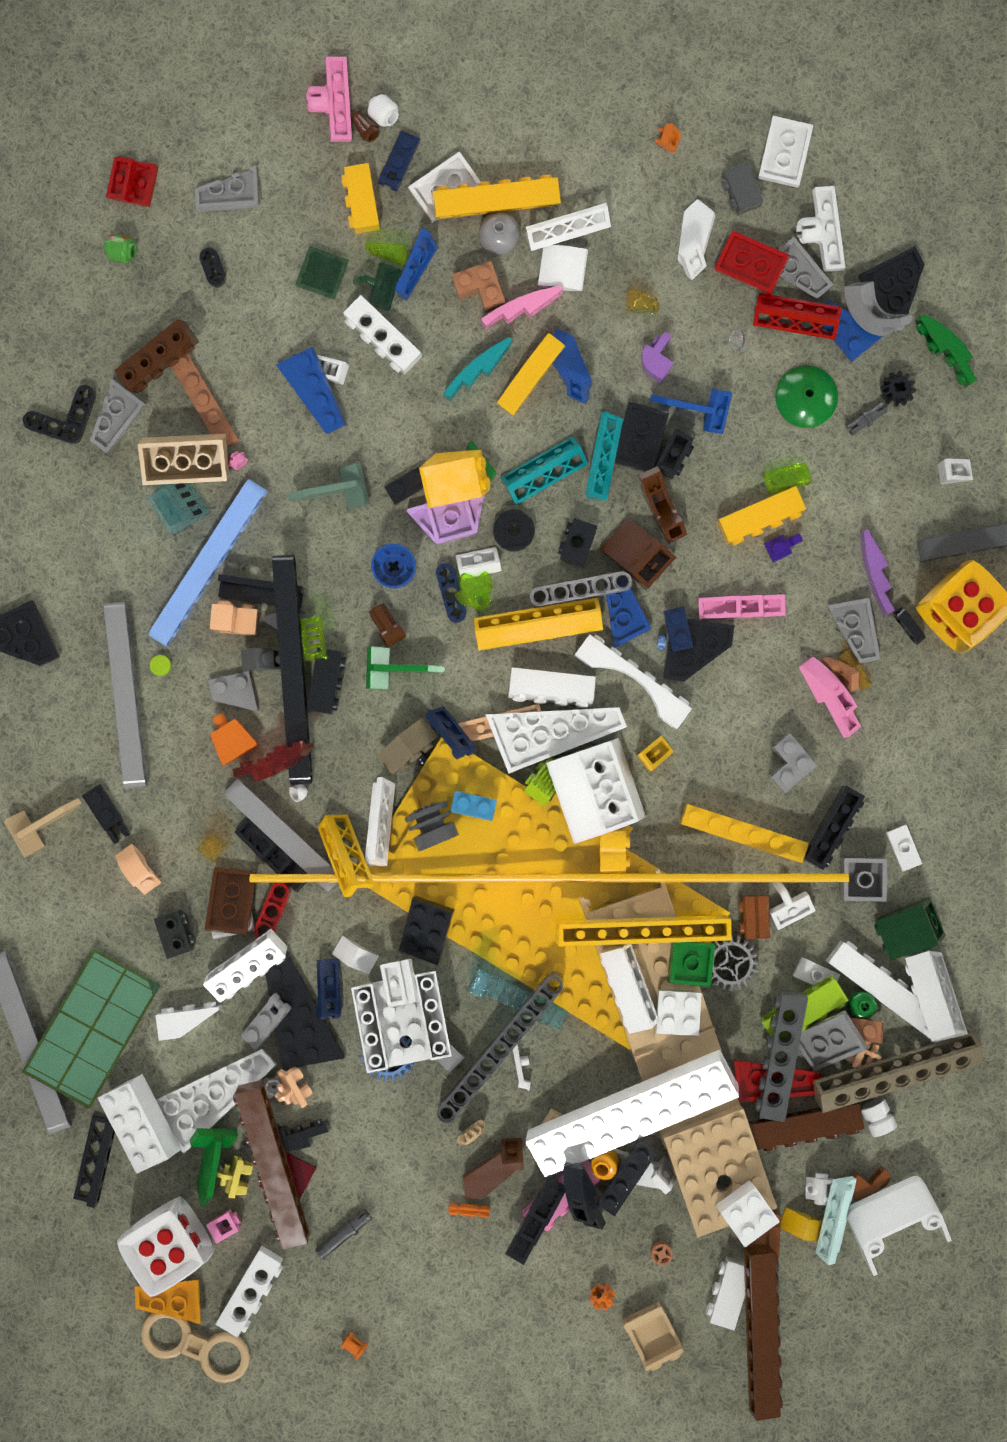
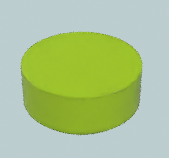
M157 655L151 659L150 670L153 674L165 676L171 671L172 664L168 657Z

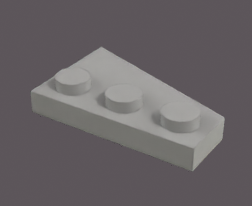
M257 166L250 167V170L241 174L239 172L232 174V177L228 179L216 180L196 188L195 206L197 212L259 208Z
M795 237L779 249V251L790 256L780 278L816 300L834 286Z
M111 379L107 397L105 396L100 417L97 419L90 439L93 444L107 454L111 452L146 406L145 403L113 379Z
M870 598L827 605L859 664L881 660Z

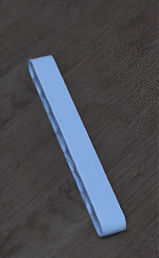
M250 479L246 481L149 632L150 637L166 647L170 645L171 638L176 636L183 625V619H187L194 608V602H198L205 591V585L210 583L217 572L215 571L216 568L221 566L228 555L227 551L232 549L239 538L238 534L240 531L243 532L250 521V515H254L262 502L261 498L266 496V489Z

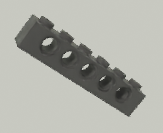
M780 989L779 995H775L774 1008H776L775 1016H771L770 1028H773L772 1035L767 1037L766 1049H769L768 1056L763 1058L762 1069H765L764 1077H760L759 1080L760 1098L757 1097L755 1101V1110H757L759 1118L785 1122L808 1002L806 993ZM786 1010L793 1011V1015L791 1017H783V1013ZM782 1031L790 1032L786 1038H780L779 1034ZM783 1051L786 1053L781 1059L775 1058L777 1052ZM775 1072L782 1073L778 1079L771 1078ZM772 1092L778 1094V1096L775 1099L767 1098L768 1095Z

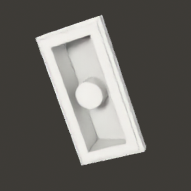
M497 547L456 555L461 580L502 571Z

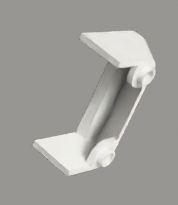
M918 1176L905 1179L848 1207L846 1218L860 1252L873 1276L878 1274L872 1258L883 1252L884 1243L882 1238L921 1221L923 1227L927 1230L939 1228L947 1242L952 1241L931 1193L923 1179Z

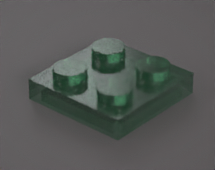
M309 246L295 285L296 287L335 300L349 260Z

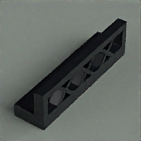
M218 574V581L220 582L218 597L275 605L274 582ZM298 586L299 609H302L305 589L303 586Z
M95 1115L91 1119L73 1199L87 1202L86 1206L92 1208L99 1204L115 1135L109 1119ZM96 1121L105 1123L101 1136H98L94 1129ZM98 1141L100 1148L98 1155L94 1157L90 1151V1146ZM93 1161L95 1165L94 1174L89 1178L85 1172V1167ZM88 1182L90 1185L89 1196L79 1195L81 1186Z

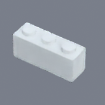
M726 1256L725 1262L721 1261L718 1274L721 1275L719 1282H715L713 1285L712 1294L714 1298L713 1302H709L707 1305L706 1315H708L710 1323L735 1331L745 1297L744 1261Z

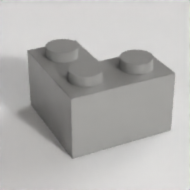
M790 733L786 734L771 747L784 763L769 776L781 793H786L817 767L816 763Z

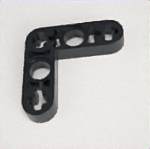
M88 385L78 387L66 422L30 411L23 416V425L30 431L69 444H77L81 441L96 399V393ZM86 390H88V393L91 395L90 398L86 397L84 401V404L88 405L87 408L77 404L78 401L80 403L83 402V397L81 396V393H85ZM78 409H82L85 413L82 420L74 418V413ZM35 416L37 421L43 423L42 427L38 424H33L31 427V424L28 422L29 418L33 419ZM55 422L58 424L57 432L49 433L48 425ZM63 425H65L64 429L66 431L72 432L75 429L77 437H72V440H70L69 435L62 433Z

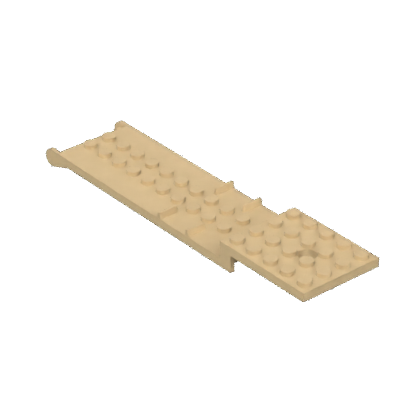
M659 869L654 870L655 874H661ZM654 882L658 883L659 887L592 911L588 910V907H591L589 899H584L583 896L579 897L586 920L676 917L665 882ZM672 942L631 944L655 1011H657L658 989L697 991L702 993L700 986L667 982ZM595 945L599 958L601 957L600 953L612 945ZM603 967V970H604V972H605V975H606V978H607V981H608V975H607L606 969H605V967ZM610 987V990H611V993H612V996H613V999H614V1002H615V994H614L613 988ZM703 994L701 996L699 1036L656 1034L655 1026L652 1029L629 1034L627 1027L623 1024L620 1007L616 1005L642 1082L719 1049L721 1051L715 1027L712 1024ZM738 1098L659 1130L697 1238L729 1226L715 1205L749 1180L759 1191L771 1210L777 1208L745 1111L739 1104ZM721 1175H727L731 1180L730 1185L725 1189H718L716 1187L718 1177Z

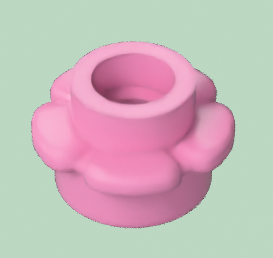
M236 451L231 454L228 465L236 471L243 467L248 461L245 457V452L239 453Z

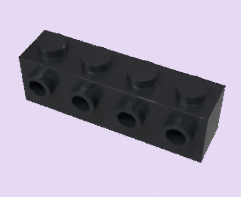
M848 786L841 787L811 839L804 861L821 870L830 865L834 850L840 847L843 842L842 836L845 831L851 828L854 822L852 820L856 812L859 813L864 805V795Z

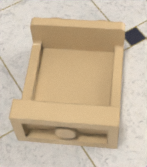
M660 1300L622 1319L623 1326L629 1334L646 1371L650 1369L651 1371L657 1370L662 1366V1363L668 1360L674 1361L681 1357V1354L684 1352L682 1344Z

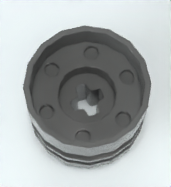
M446 801L433 802L414 810L408 817H405L406 823L412 820L417 822L416 825L409 827L410 831L420 829L421 833L413 838L418 852L459 835L454 822L444 823L443 821L444 818L451 814L450 811L440 814L439 809L447 806Z

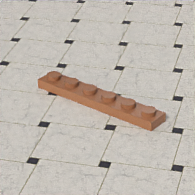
M184 354L179 358V362L172 366V369L210 434H226L228 448L239 440L189 354Z

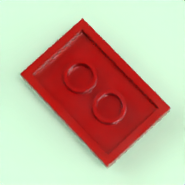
M732 230L714 270L772 295L790 256Z

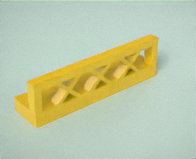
M348 814L325 815L318 826V830L343 896L351 897L357 888L373 887L375 883ZM336 822H343L345 830L338 827ZM344 837L347 840H349L352 844V847L346 845L343 842L342 838ZM349 855L355 857L358 860L359 864L357 865L354 862H352L349 858ZM356 872L363 875L366 881H358Z

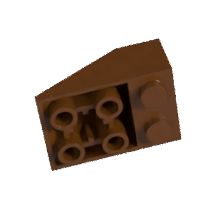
M629 518L600 548L623 571L630 574L633 580L645 591L650 588L677 558L665 546Z

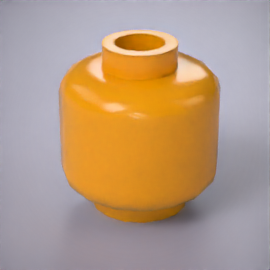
M612 1149L593 1157L590 1164L592 1173L602 1180L613 1178L620 1167V1157L617 1152Z

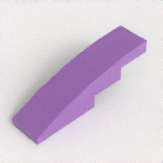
M867 529L860 533L864 566L874 598L883 616L895 611L885 594L892 587L882 572V569L889 565Z

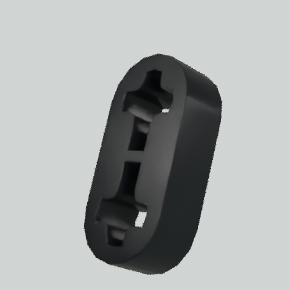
M205 248L200 252L199 257L206 279L212 287H222L226 282V275L219 255L213 248ZM210 253L211 256H215L212 258L214 264L212 266H210L207 260H204L207 258L206 254ZM212 270H216L218 275H222L219 277V282L211 280L214 277Z
M900 607L893 613V617L913 643L918 645L926 639L923 631L903 607Z

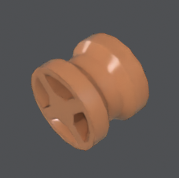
M663 1240L652 1244L650 1252L653 1261L658 1265L668 1264L673 1256L670 1245Z

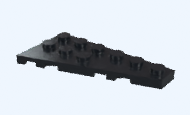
M286 951L284 961L279 965L274 964L265 974L269 997L277 993L284 1004L287 1003L291 1006V1010L275 1028L282 1069L344 1059L345 1056L325 1019H318V1006L308 991L288 951Z

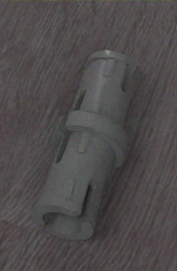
M880 401L868 411H862L859 417L847 423L845 427L848 430L856 426L849 431L854 436L864 427L871 426L873 421L886 414L888 410L885 407L878 412V409L884 406Z

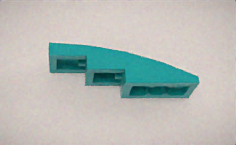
M510 337L504 339L474 359L444 391V397L451 402L462 385L470 390L481 373L489 377L512 345V339Z

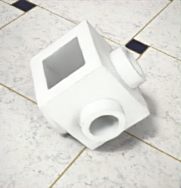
M815 1173V1177H806V1199L814 1200V1204L827 1205L833 1179L828 1178V1174Z

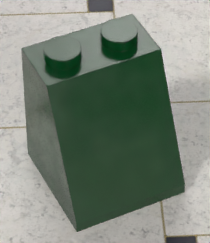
M931 897L882 915L875 920L876 924H874L877 935H881L883 940V951L886 956L889 955L890 961L939 946L946 936Z

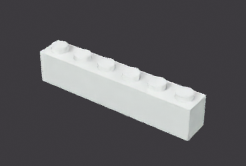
M840 941L825 961L927 1036L925 1032V1019L921 1017L918 1010V1005H920L918 997H915L914 994L907 990L909 986L899 978L897 981L890 977L892 973L883 966L880 969L873 964L875 960L864 953L862 956L856 952L858 947L850 941L846 943Z

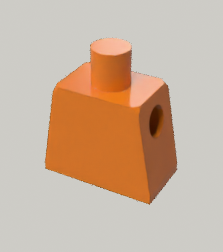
M223 713L212 718L218 729L212 732L210 736L223 766L228 765L259 746L257 740L238 719L228 722Z

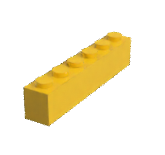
M550 174L539 176L537 180H531V177L519 178V182H511V179L499 180L498 184L490 185L489 181L477 183L478 186L470 187L469 184L457 185V189L441 186L437 187L436 191L432 193L435 220L558 206L561 203L558 177L552 178Z
M598 598L473 618L478 650L603 630Z
M685 804L679 824L803 863L809 844L689 804Z

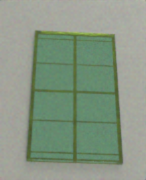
M93 949L22 1073L90 1109L161 985L99 952L98 949Z

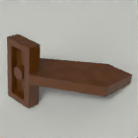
M522 1138L501 1139V1150L463 1174L465 1199L485 1198L516 1170H524Z

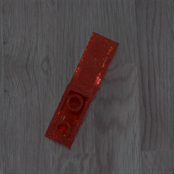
M304 741L291 743L292 747L286 748V744L273 747L274 751L266 753L267 757L257 759L258 763L253 764L252 760L239 763L240 767L232 769L233 775L238 777L252 774L254 782L273 777L298 764L313 749V743L305 744Z

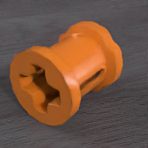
M351 1331L340 1345V1348H345L354 1355L355 1360H358L368 1344L358 1340Z

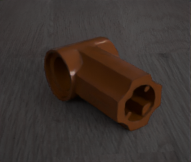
M384 603L377 605L368 612L387 648L406 638L402 627L397 621L395 622Z

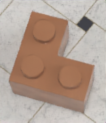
M491 261L452 274V282L459 300L479 294L485 313L505 304V299Z

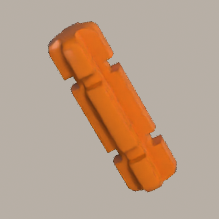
M451 1202L449 1203L448 1213L449 1215L456 1216L457 1214L469 1217L480 1215L482 1218H488L490 1207L488 1205H481L480 1207L478 1204L466 1203L458 1205V1203Z

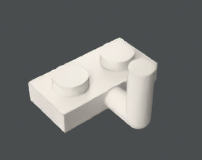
M773 882V886L783 900V903L769 910L778 930L815 912V908L806 891L791 898L788 890L781 882Z

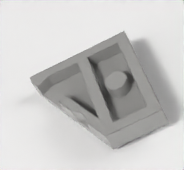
M250 671L208 680L212 701L258 711Z

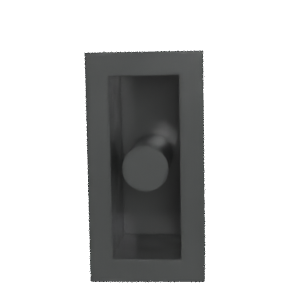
M748 162L724 172L721 184L724 191H728L730 195L729 204L732 211L736 210L737 215H741L761 207L763 198Z

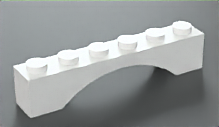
M589 634L574 656L590 668L613 669L635 679L650 695L656 707L658 717L675 730L678 729L692 710L688 706L690 702L681 696L677 698L672 695L673 690L665 684L660 686L655 682L656 678L649 672L642 673L637 669L639 665L630 659L628 661L620 657L622 653L616 648L611 647L609 649L604 645L605 641L596 634L594 636Z

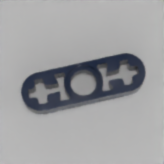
M443 563L438 566L436 576L447 616L450 621L460 623L466 617V610L453 566ZM442 568L452 571L449 574L450 581L455 580V584L450 583L442 587V583H446L445 577L440 576V573L443 572ZM450 587L457 590V596L454 599H448L445 596V591ZM460 600L461 603L456 605L458 610H462L463 613L460 614L459 619H456L455 616H451V613L454 612L453 606L448 607L447 603H454Z

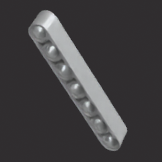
M237 778L223 793L227 799L308 874H335L331 863L322 858L315 848L309 843L307 844L300 834L291 829L290 825L279 815H276L274 810L263 800L261 801L255 792L248 786L246 787L242 780ZM338 882L317 883L330 892Z

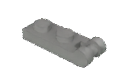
M277 993L269 998L267 1004L241 1035L254 1050L261 1047L291 1010V1006L287 1003L284 1004Z

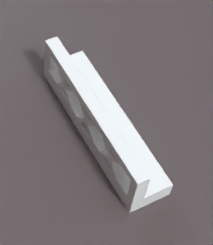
M604 203L527 226L525 235L531 251L611 227L608 206Z
M377 777V783H373L365 853L368 867L387 866L395 784L384 777Z

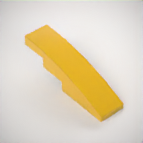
M548 333L512 380L497 404L511 415H514L550 369L552 363L565 348V345Z

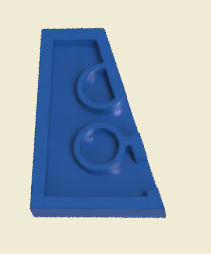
M424 228L421 229L402 275L396 283L395 291L399 297L406 301L438 249L432 235Z

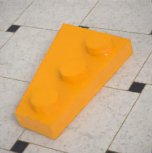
M199 1280L180 1281L153 1297H150L141 1286L134 1287L136 1309L202 1324Z

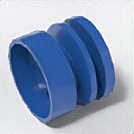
M388 544L375 552L371 562V570L374 578L381 585L387 588L398 589L412 581L416 573V562L413 554L406 547L400 544ZM399 562V571L394 570L390 572L391 567L389 563Z

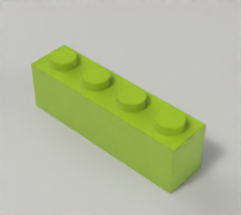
M833 974L802 992L806 993L808 997L802 1031L806 1030L809 1024L815 1020L820 1021L824 1019L830 1011L841 1009L845 1006V1002L848 1001ZM776 1008L760 1017L770 1036L773 1029L770 1028V1020L772 1015L775 1016ZM786 1010L783 1013L785 1018L793 1015L792 1010ZM782 1031L779 1037L786 1038L790 1032Z

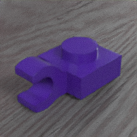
M800 533L787 540L784 535H781L764 543V546L772 563L792 554L790 547L801 543L803 539Z

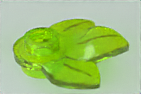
M485 571L476 579L469 574L462 573L460 577V587L462 590L455 594L457 601L464 606H472L476 610L486 609L490 605L489 593L493 587L489 574ZM478 596L483 599L481 604L477 602Z

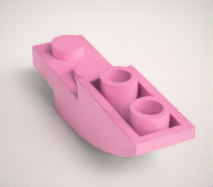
M815 657L809 658L799 666V669L817 702H825L843 738L850 737L861 727L853 712L858 706L841 681Z

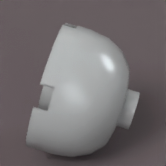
M506 212L490 213L480 225V243L486 251L493 255L510 253L516 248L520 239V229L517 221Z

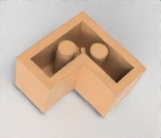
M218 601V604H212L210 630L218 633L258 636L260 611L255 609L254 605L242 604V608H236L229 601Z

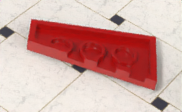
M733 1059L735 1080L739 1086V1103L756 1101L757 1097L760 1098L761 1090L758 1088L760 1077H764L765 1069H762L763 1063ZM795 1068L790 1097L815 1095L813 1081L821 1079V1073L819 1071ZM775 1072L771 1078L778 1079L782 1073ZM772 1092L768 1095L767 1098L775 1099L778 1096V1094Z

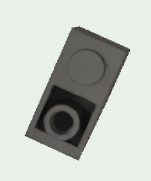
M279 648L241 650L242 671L281 670Z

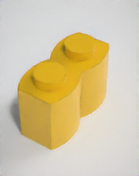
M611 831L600 835V874H626V869H630V857H626V848H630V835H626V831Z

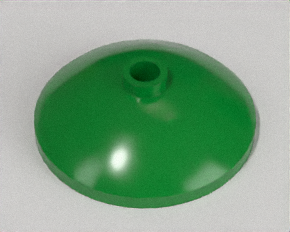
M799 366L788 371L781 378L776 389V405L782 417L792 425L801 428L816 427L826 422L833 415L838 403L837 386L832 377L824 370L815 366ZM806 391H811L812 397L806 396Z

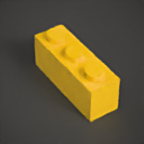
M369 163L344 167L345 174L341 175L343 188L347 187L348 195H345L346 207L351 208L352 215L348 216L350 228H354L355 234L380 230Z

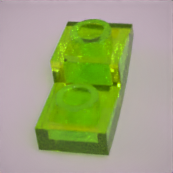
M806 463L781 467L763 474L768 493L783 492L790 487L805 486L812 482Z

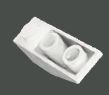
M216 1002L203 1003V1007L195 1008V1004L182 1006V1010L174 1011V1007L161 1009V1013L156 1015L159 1041L182 1037L220 1010L222 1004L216 1005Z

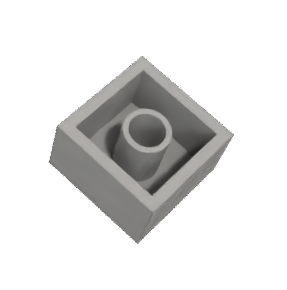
M840 857V874H849V882H840V900L887 902V859Z

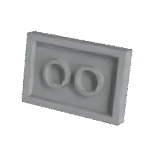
M846 1011L810 1025L806 1030L802 1031L799 1044L800 1051L813 1071L863 1052L868 1047Z

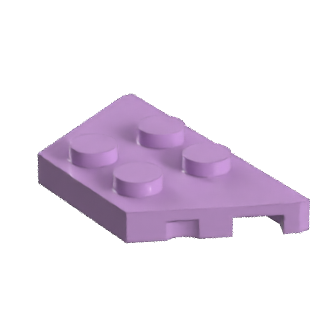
M484 496L428 508L427 504L409 508L407 512L434 543L439 545L477 534Z

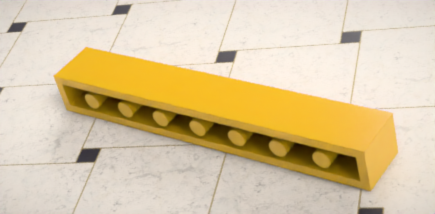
M726 915L556 921V943L559 946L731 940V918Z

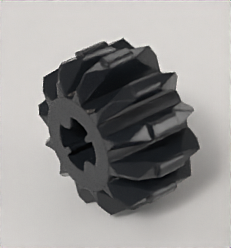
M898 371L897 375L891 372L889 378L885 377L882 380L884 385L880 386V390L886 392L881 395V398H889L886 404L889 405L894 401V407H898L899 403L905 406L907 400H913L912 394L916 392V388L911 387L915 380L908 381L910 374H906L903 377L902 371ZM899 385L901 389L899 392H896L895 389Z

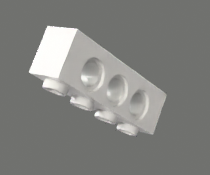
M361 295L343 312L346 318L344 322L352 330L356 328L361 333L359 335L366 344L371 342L376 347L374 351L382 359L387 357L391 361L389 365L397 373L401 371L405 375L422 357L421 352ZM369 318L372 320V323L369 326H362L361 321ZM379 333L387 334L386 339L383 341L377 340L376 336ZM394 347L402 349L399 355L391 354V350Z
M261 1246L215 1325L235 1337H238L241 1331L245 1333L251 1323L248 1320L252 1313L256 1315L262 1305L259 1302L262 1295L267 1296L273 1286L270 1281L273 1276L277 1278L284 1267L281 1265L283 1258ZM264 1270L268 1276L261 1278L257 1271ZM246 1289H254L257 1295H248ZM236 1307H243L246 1313L238 1314Z

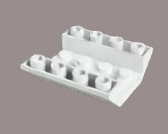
M619 738L546 763L574 844L646 818ZM596 762L602 766L601 773L596 772L594 768ZM610 802L616 807L614 814L609 811L608 806Z
M436 971L414 974L419 1001L399 1006H387L383 980L351 988L367 1073L386 1070L393 1066L452 1056ZM405 1035L412 1039V1044L407 1048L402 1047L399 1042L400 1038Z

